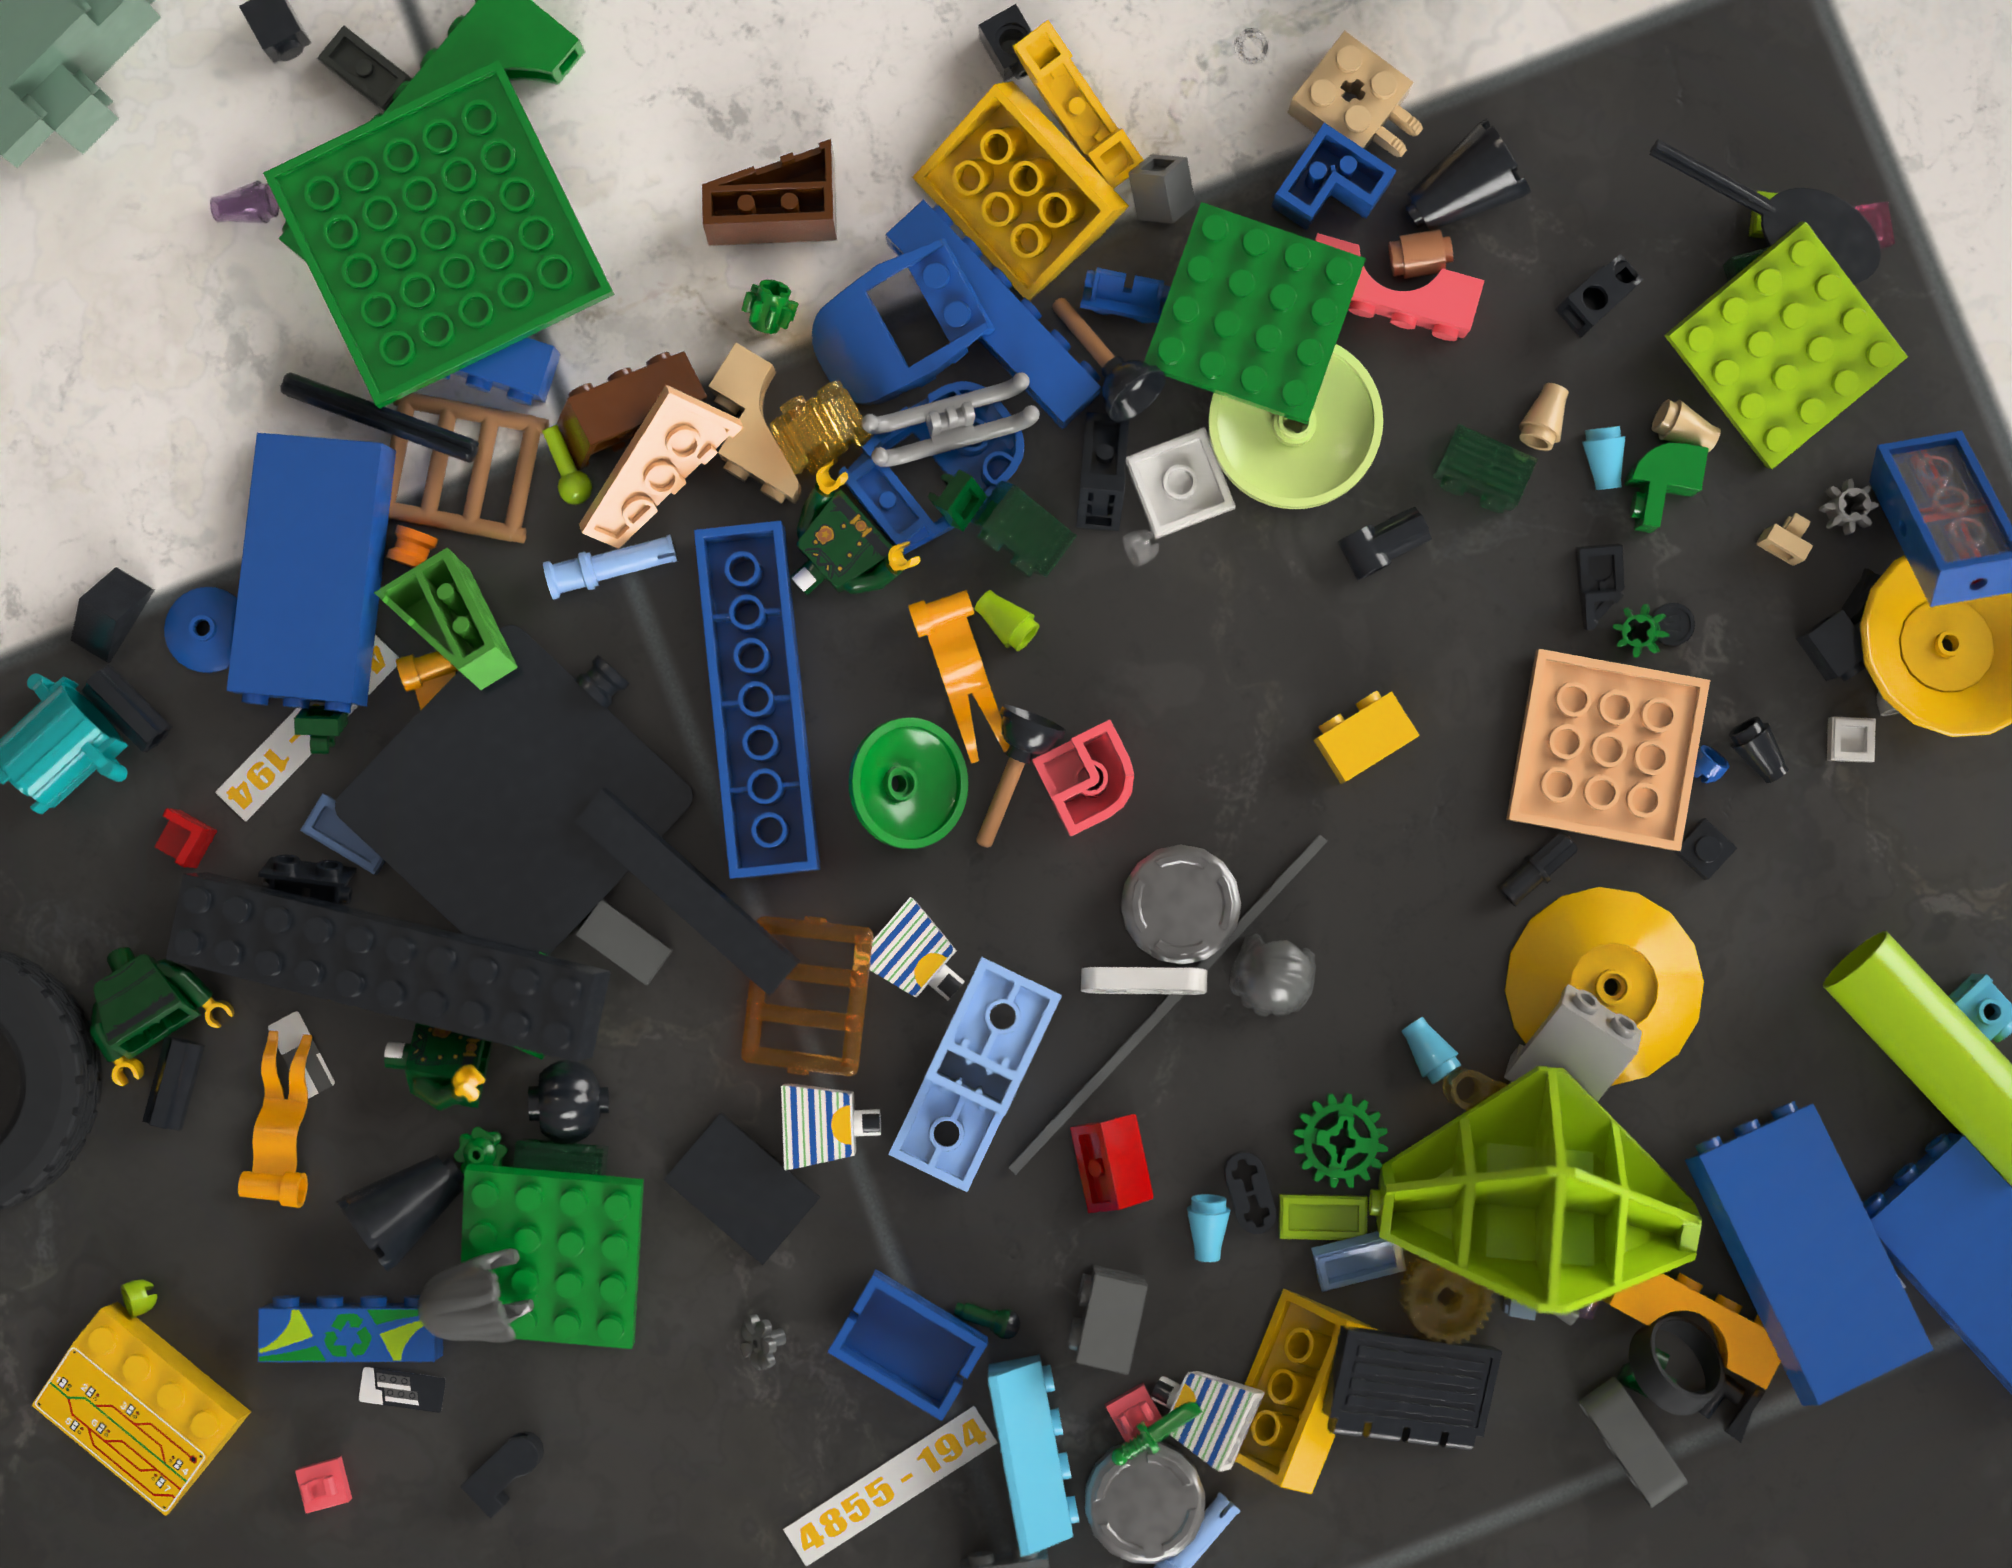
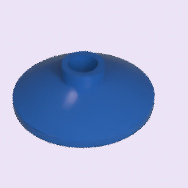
M200 587L188 591L174 602L165 620L164 635L170 653L180 664L202 673H214L229 668L237 597L223 589ZM206 620L210 625V630L206 635L200 636L197 633V626L201 621Z

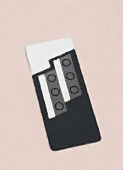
M364 1367L359 1401L439 1413L442 1410L446 1379Z

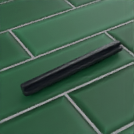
M292 372L284 376L280 386L281 392L288 397L468 463L475 460L479 450V443L472 438L385 406L379 409L374 402Z

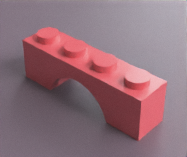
M1317 233L1314 241L1361 256L1358 244ZM1363 266L1349 305V312L1367 318H1372L1374 314L1391 318L1390 323L1397 327L1415 329L1417 325L1431 329L1432 335L1439 339L1456 341L1457 337L1464 339L1471 330L1485 280L1442 269L1434 280L1424 287L1412 291H1395L1377 283Z

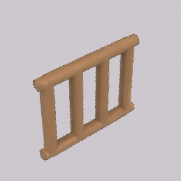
M411 393L393 402V405L397 406L398 412L412 417L414 416V411L439 415L437 426L453 432L456 419L481 423L478 437L479 450L473 462L463 515L438 511L449 455L432 450L421 507L396 502L408 440L392 435L389 447L396 450L389 519L508 542L524 543L526 541V528H522L534 464L540 435L543 434L542 430L549 427V420L533 415L418 393ZM498 427L523 431L505 523L480 519Z

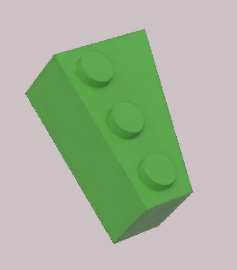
M448 547L374 592L375 595L480 690L518 668L470 569Z

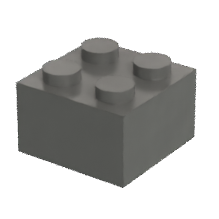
M1094 1264L1091 1275L1083 1273L1077 1298L1079 1300L1078 1305L1084 1306L1081 1318L1073 1317L1068 1338L1069 1349L1074 1350L1076 1363L1129 1375L1148 1289L1144 1276Z

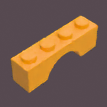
M1662 1273L1601 1299L1647 1326L1670 1312L1683 1310L1699 1313L1707 1320L1714 1332L1717 1348L1721 1354L1724 1367L1764 1389H1767L1781 1362L1759 1315L1756 1316L1754 1322L1739 1315L1743 1306L1720 1294L1717 1295L1715 1301L1700 1294L1704 1285L1681 1273L1678 1274L1676 1280Z

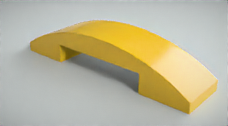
M1046 20L1012 47L1039 94L1084 158L1114 189L1129 178L1128 173L1144 160L1122 128L1118 129L1071 60L1073 55L1049 20Z

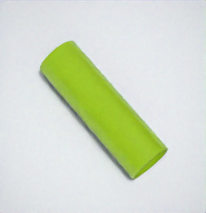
M1887 931L1875 934L1856 947L1836 965L1826 977L1823 987L1955 1128L1972 1143L2009 1185H2012V1063Z

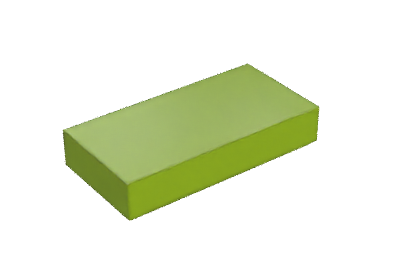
M1279 1194L1278 1237L1279 1239L1345 1240L1367 1234L1368 1197L1366 1195Z

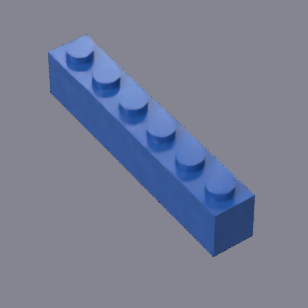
M923 199L885 234L887 245L900 256L945 238L996 329L990 335H981L977 340L1012 377L1019 372L1028 375L1030 383L1025 391L1063 430L1100 395L1101 386L1097 383L1101 379L1099 374L1088 362L1083 360L1079 364L1068 353L1071 349L1068 341L1056 329L1049 332L1038 321L1042 315L1028 299L1024 298L1019 301L1009 290L1012 287V283L1000 269L994 267L990 270L979 259L983 255L982 251L968 236L961 239L950 228L954 223L939 205L931 208Z

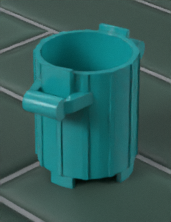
M32 674L27 680V686L35 691L41 702L0 739V783L4 785L9 780L21 793L37 800L30 808L39 814H43L49 808H55L96 769L101 775L115 782L124 781L128 771L115 757L128 745L126 742H123L122 736L107 717L82 693L76 690L78 687L76 682L63 676L55 683L40 674Z

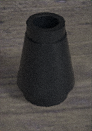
M1757 716L1746 720L1730 732L1729 737L1733 741L1731 747L1766 783L1774 782L1788 772L1789 769L1785 764L1769 723H1763L1760 717Z

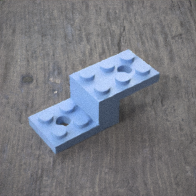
M982 957L888 1155L968 1192L1062 995ZM1006 1003L1013 1007L1016 1019L1011 1027L998 1029L991 1023L990 1011L997 1004ZM942 1121L955 1123L960 1134L957 1142L949 1146L938 1143L934 1136V1129L937 1124Z

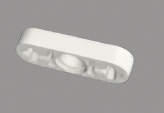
M1087 967L1081 969V991L1096 994L1207 993V970L1199 968Z

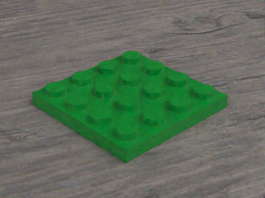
M1201 202L1144 362L1149 366L1156 365L1167 377L1307 425L1366 258Z
M479 1164L467 1165L464 1170L461 1263L483 1254L512 1248L518 1251L520 1259L516 1264L488 1270L495 1273L498 1277L497 1283L500 1288L498 1300L502 1302V1305L532 1299L534 1302L531 1312L508 1324L516 1334L515 1339L624 1349L633 1348L636 1329L644 1179Z

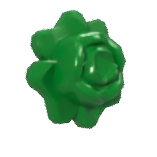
M477 1126L473 1128L471 1135L465 1133L459 1137L460 1147L454 1154V1159L459 1163H463L460 1169L462 1174H464L468 1164L502 1167V1159L507 1154L508 1148L504 1144H499L501 1141V1134L499 1132H488L482 1127Z

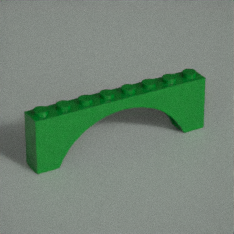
M475 0L476 4L465 16L460 15L452 22L447 32L448 37L439 48H432L426 53L420 63L421 69L411 81H404L396 89L392 97L393 102L383 114L375 115L371 120L498 59L502 63L510 81L530 80L559 85L585 54V50L575 35L531 0ZM286 221L282 227L283 234L278 239L306 262Z

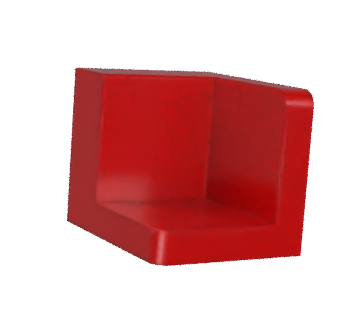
M166 808L162 816L169 821L154 847L175 858V863L182 867L197 868L218 830L181 810Z

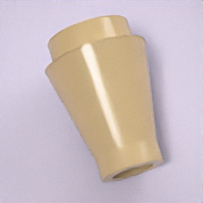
M1555 383L1544 384L1540 395L1519 425L1521 430L1519 438L1524 444L1537 450L1548 451L1553 448L1554 443L1560 441L1565 402L1569 394L1566 388Z
M1668 399L1664 401L1652 423V431L1659 434V439L1674 443L1708 447V452L1714 448L1721 433L1720 428L1710 424L1681 400L1673 402Z

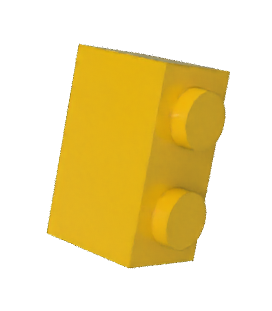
M1375 691L1355 704L1359 710L1358 713L1344 720L1340 713L1319 726L1322 735L1316 738L1314 742L1341 784L1420 736L1392 691L1381 697L1378 691Z

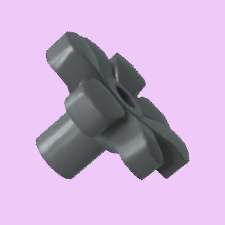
M757 1314L745 1317L741 1335L747 1342L740 1344L743 1357H751V1365L756 1370H766L773 1367L776 1363L773 1353L776 1352L778 1346L786 1343L784 1330L782 1328L772 1330L770 1321L768 1319L760 1321Z

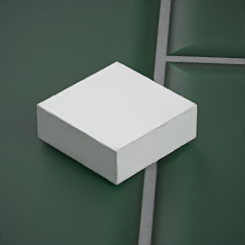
M1829 717L1827 761L1874 762L1876 718Z

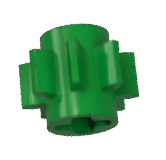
M766 279L761 281L759 286L752 284L750 292L745 294L741 311L751 313L749 324L754 329L762 333L774 334L779 332L780 327L788 329L789 322L794 320L798 302L789 300L791 290L787 285L777 280Z
M1643 604L1640 614L1637 615L1630 608H1624V614L1628 619L1624 624H1613V628L1622 631L1624 637L1618 642L1617 646L1623 647L1628 644L1634 646L1633 657L1636 658L1641 655L1642 647L1647 646L1654 654L1658 653L1659 648L1655 641L1658 637L1664 638L1670 635L1667 631L1660 630L1659 622L1663 621L1666 615L1659 614L1655 617L1649 615V604ZM1635 620L1639 623H1650L1651 628L1647 631L1649 637L1647 641L1644 638H1633L1631 633L1636 630Z

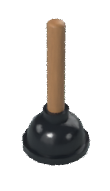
M1059 298L1053 303V311L1102 367L1101 373L1105 377L1102 392L1106 404V414L1115 422L1129 420L1146 410L1163 390L1166 382L1164 372L1156 365L1149 366L1140 360L1124 361L1120 356L1115 357L1065 298Z
M1005 704L1002 705L1000 714L1003 715L1001 734L1004 740L1010 744L1006 753L1009 759L976 838V842L980 846L987 848L991 847L1025 763L1030 764L1033 754L1041 755L1048 752L1055 745L1057 739H1063L1066 733V729L1051 720L1030 711Z

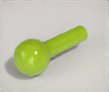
M558 424L542 430L561 475L558 482L559 495L569 504L578 505L584 503L592 493L590 478L585 473L576 469Z

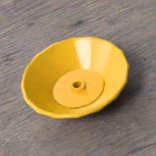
M1904 555L1894 560L1870 589L1860 622L1864 665L1882 698L1914 725L1950 737L1990 735L2012 724V593L1930 607L1906 556ZM1943 638L1951 641L1953 647L1951 652L1944 649L1942 645Z
M1596 887L1563 895L1529 920L1510 952L1505 994L1514 1029L1525 1044H1527L1559 1003L1562 991L1568 984L1578 990H1585L1591 993L1601 1005L1612 1012L1629 1017L1642 1031L1638 1053L1611 1086L1646 1078L1680 1053L1699 1021L1704 980L1695 945L1669 911L1639 893ZM1612 978L1616 981L1618 988L1615 994L1608 995L1604 991V984L1608 979Z

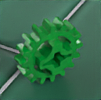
M1332 1093L1326 1094V1105L1324 1106L1313 1099L1310 1104L1314 1112L1311 1115L1300 1112L1298 1115L1305 1122L1304 1128H1296L1292 1131V1134L1302 1138V1143L1292 1147L1294 1153H1305L1306 1158L1301 1161L1300 1167L1303 1170L1309 1169L1312 1166L1315 1167L1312 1179L1316 1182H1319L1324 1175H1327L1328 1185L1331 1188H1336L1339 1179H1343L1347 1187H1354V1176L1359 1175L1365 1181L1370 1180L1366 1169L1370 1165L1379 1169L1382 1167L1380 1161L1375 1158L1376 1153L1388 1152V1147L1379 1143L1378 1137L1388 1133L1387 1128L1376 1127L1374 1124L1381 1117L1380 1113L1374 1111L1366 1114L1368 1101L1364 1099L1357 1102L1355 1106L1352 1105V1094L1344 1093L1341 1102H1337ZM1336 1112L1332 1122L1323 1128L1315 1127L1318 1121L1325 1115ZM1354 1114L1364 1123L1368 1137L1359 1135L1353 1127ZM1344 1128V1135L1350 1138L1349 1145H1342L1340 1152L1336 1153V1146L1330 1143L1329 1139L1331 1135H1339L1340 1129ZM1312 1144L1323 1147L1327 1153V1166L1320 1163L1316 1158ZM1357 1153L1365 1154L1357 1164L1346 1168L1348 1159Z

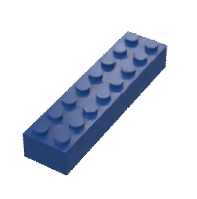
M782 521L694 530L730 879H743L821 870L785 527Z

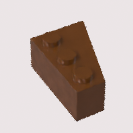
M831 139L818 143L819 147L797 155H793L792 152L780 156V161L755 169L752 166L702 184L703 228L708 245L837 240L835 159Z
M685 351L673 356L669 352L660 353L646 362L647 366L633 372L630 367L621 369L611 374L607 378L608 382L593 387L592 383H587L575 388L568 394L569 398H567L556 424L559 426L578 471L590 465L588 459L594 453L612 447L614 452L627 447L624 441L634 437L666 385L705 402L707 395Z

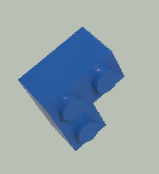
M1323 123L1275 194L1271 207L1307 230L1331 195L1366 219L1390 185L1397 170L1326 123Z

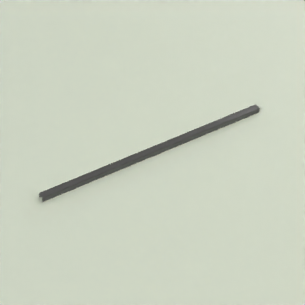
M1318 835L1241 917L1236 930L1226 945L1206 960L1200 961L1195 968L1208 970L1328 840ZM1169 994L1158 1005L1156 1010L1012 1162L1009 1169L1014 1175L1030 1161L1184 995Z

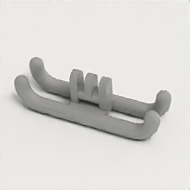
M1019 372L1013 378L1003 383L877 417L873 414L865 415L862 418L861 425L867 433L881 434L926 422L931 437L930 439L886 450L885 448L878 447L872 451V461L879 467L896 466L1012 434L1032 426L1040 416L1038 408L1033 405L1025 407L1023 411L1015 415L973 426L975 420L974 408L1003 401L1022 393L1029 386L1030 380L1028 375Z

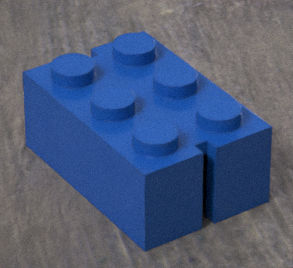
M875 1269L854 1305L853 1310L859 1313V1315L850 1311L831 1343L828 1353L942 1421L963 1387V1378L957 1375V1372L960 1369V1375L968 1378L988 1344V1336Z

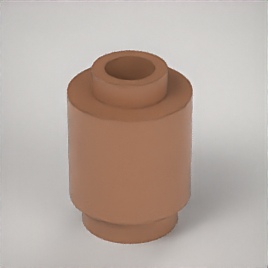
M1440 229L1401 235L1398 237V241L1388 243L1393 276L1403 275L1404 279L1438 274L1442 269H1446V263L1453 262L1450 236L1442 237Z

